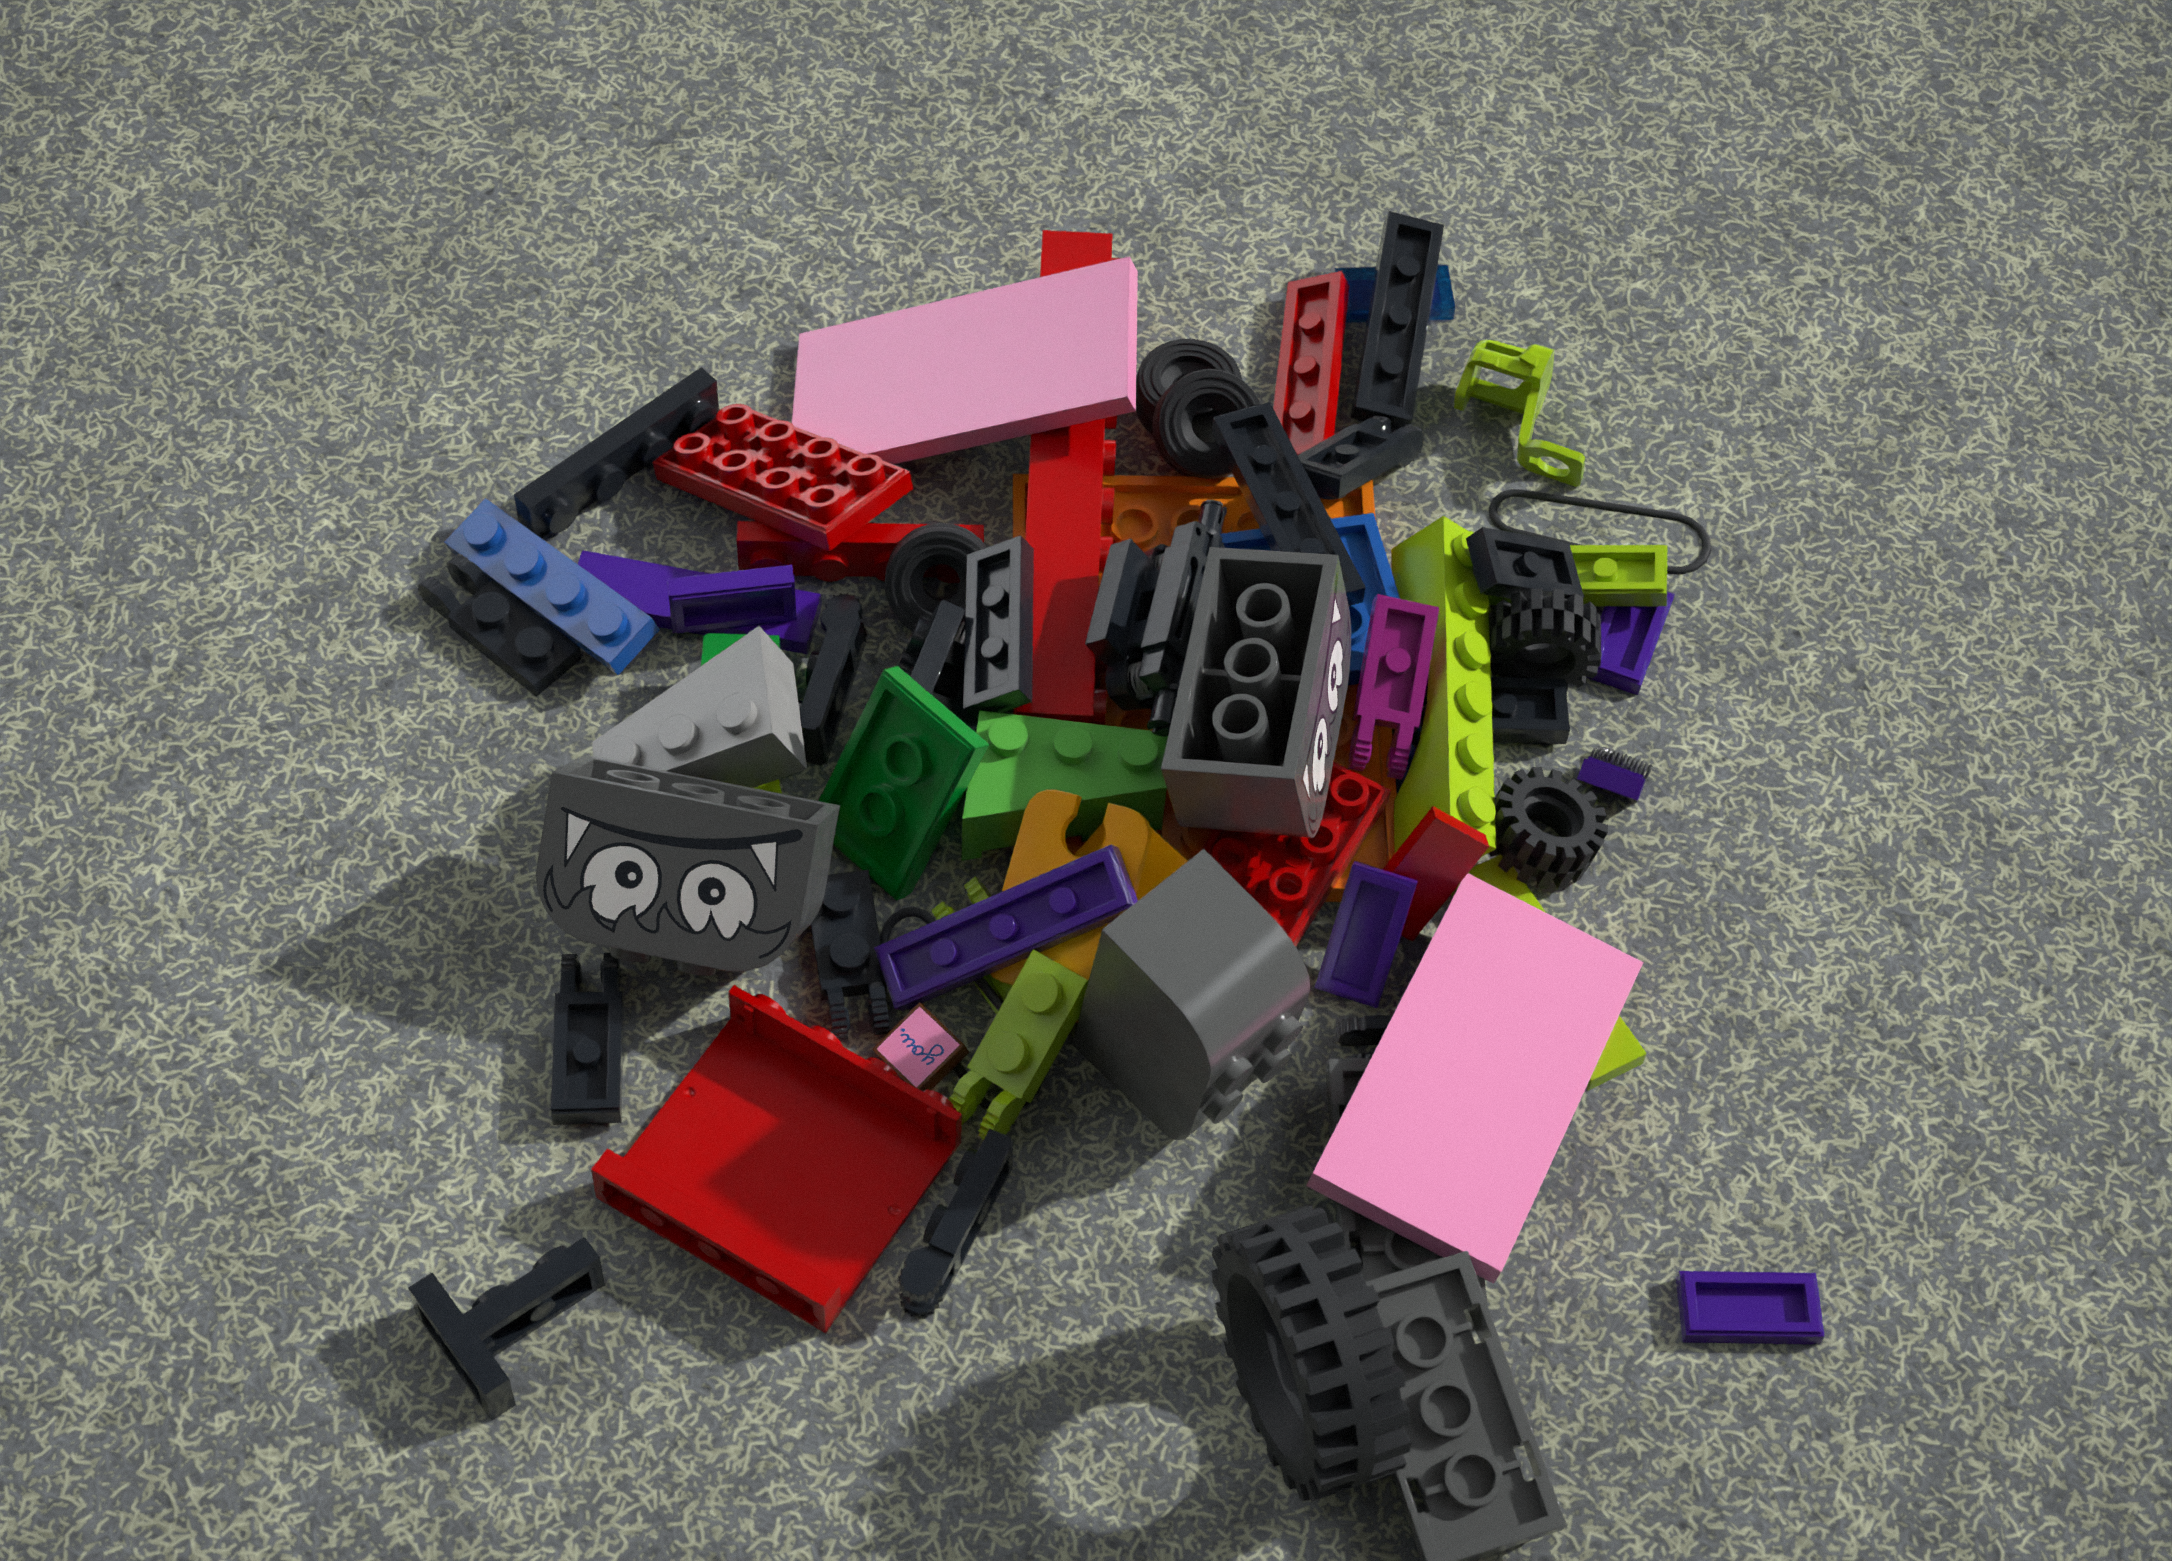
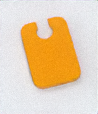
M1047 789L1037 793L1030 799L1023 815L1002 892L1081 858L1074 856L1068 850L1065 834L1069 823L1077 817L1082 797L1060 790ZM1108 803L1103 820L1105 840L1101 848L1111 844L1119 848L1134 891L1137 894L1151 844L1152 830L1147 819L1139 812ZM1108 924L1040 953L1089 980L1102 929ZM1028 958L991 973V976L1003 983L1013 985Z

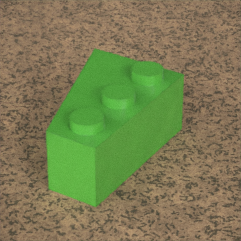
M979 711L976 733L990 745L967 787L962 818L961 861L982 858V851L1015 846L1023 815L1030 799L1037 793L1047 789L1060 790L1082 797L1077 817L1069 823L1065 838L1081 835L1082 842L1087 841L1103 823L1108 803L1133 809L1142 814L1154 830H1162L1167 787L1161 766L1168 736H1157L1151 733L1150 730Z

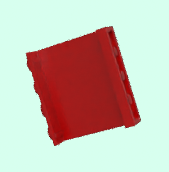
M733 985L728 991L730 1020L630 1150L622 1157L607 1148L591 1168L595 1196L617 1211L826 1334L960 1145L962 1114L942 1094L928 1089L921 1091L901 1080L896 1071L882 1060L874 1057L864 1059L843 1047L840 1040L827 1029L817 1025H812L809 1028L788 1016L785 1010L772 998L764 994H755L753 996Z

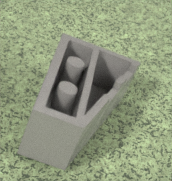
M758 626L592 742L593 757L755 788L807 769L793 662L764 630Z

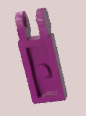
M1377 594L1373 599L1352 720L1357 722L1351 739L1348 769L1364 771L1371 756L1374 725L1395 729L1386 758L1387 777L1400 780L1404 777L1408 765L1413 733L1420 725L1439 607Z

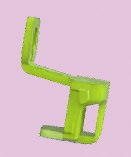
M1481 340L1478 342L1470 354L1457 386L1454 408L1464 412L1470 397H1474L1522 413L1523 419L1517 448L1518 463L1527 471L1579 487L1583 479L1585 456L1582 453L1548 441L1531 440L1535 420L1543 406L1551 383L1554 349L1538 344H1533L1527 349L1494 340ZM1482 367L1524 381L1518 387L1511 389L1480 379V372ZM1540 457H1552L1560 460L1568 466V469L1552 467L1546 464Z

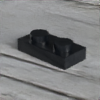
M1485 527L1480 528L1466 538L1473 565V574L1477 580L1480 594L1511 599L1512 594L1521 591L1526 598L1531 597V589L1542 588L1543 596H1551L1554 588L1564 590L1565 599H1568L1574 593L1584 598L1571 547L1568 542Z

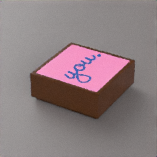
M920 1002L872 1048L876 1056L892 1067L901 1080L921 1091L932 1090L969 1053L966 1046Z

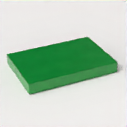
M898 666L883 670L818 800L820 802L840 805L833 845L861 870H869L870 878L896 901L907 897L913 892L990 745Z

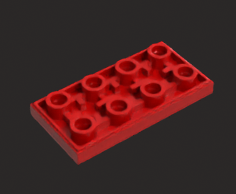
M737 403L720 409L716 414V418L694 433L677 439L673 448L653 461L657 480L828 551L834 549L913 489L910 471L885 462L876 455L865 454L839 444L832 438L821 437L795 427L789 421L772 418L752 410L748 405Z
M1333 762L1322 821L1314 837L1214 830L1200 851L1204 849L1276 920L1294 945L1297 946L1389 802L1391 790Z

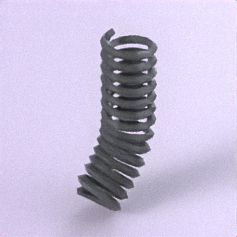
M1596 746L1590 755L1593 758L1594 754L1596 759L1599 752L1598 760H1600L1602 754L1601 761H1604V757H1606L1605 762L1608 763L1609 761L1612 765L1632 770V772H1635L1639 766L1636 773L1639 774L1643 768L1641 775H1644L1648 768L1643 779L1649 776L1653 767L1648 762L1644 765V761L1640 763V759L1636 761L1635 757L1632 759L1627 754L1623 757V752L1619 754V751L1615 752L1614 749L1611 750L1601 746Z

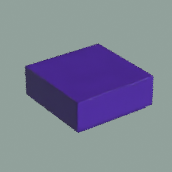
M1590 756L1588 759L1584 758L1577 777L1580 781L1639 801L1646 780L1643 779L1644 775Z

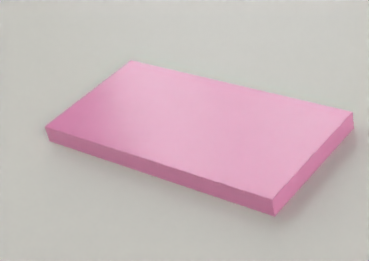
M1129 256L800 333L792 424L795 427L821 437L832 438L837 443L862 453L876 455L890 464H898L1135 412L1138 272Z
M1468 873L1461 881L1306 1186L1443 1258L1468 1251L1476 1275L1494 1284L1504 1268L1643 962Z

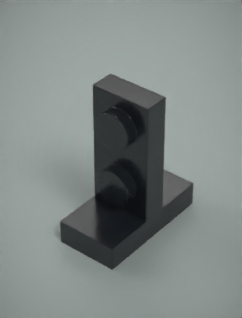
M583 1237L569 1247L559 1246L551 1249L536 1261L532 1271L510 1285L502 1284L490 1288L480 1295L472 1305L471 1310L464 1314L459 1310L433 1272L408 1287L416 1316L490 1420L493 1421L516 1406L510 1379L494 1357L600 1289L605 1283L600 1257L587 1239Z

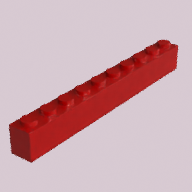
M1043 230L1040 277L1121 259L1112 258L1113 233ZM1117 416L1031 434L1025 540L1034 548L1032 703L1017 707L1015 715L1105 725L1107 689L1094 688L1095 675H1106L1107 666L1085 645L1100 588L1098 586L1099 573L1104 572L1109 549L1112 545V537L1100 536L1101 524L1113 525L1114 488H1104L1102 483L1103 476L1114 477L1116 440H1104L1105 429L1116 430Z

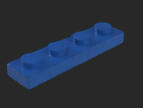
M486 498L444 542L453 554L467 557L470 562L472 561L480 567L489 581L494 580L616 675H619L660 630L652 617Z

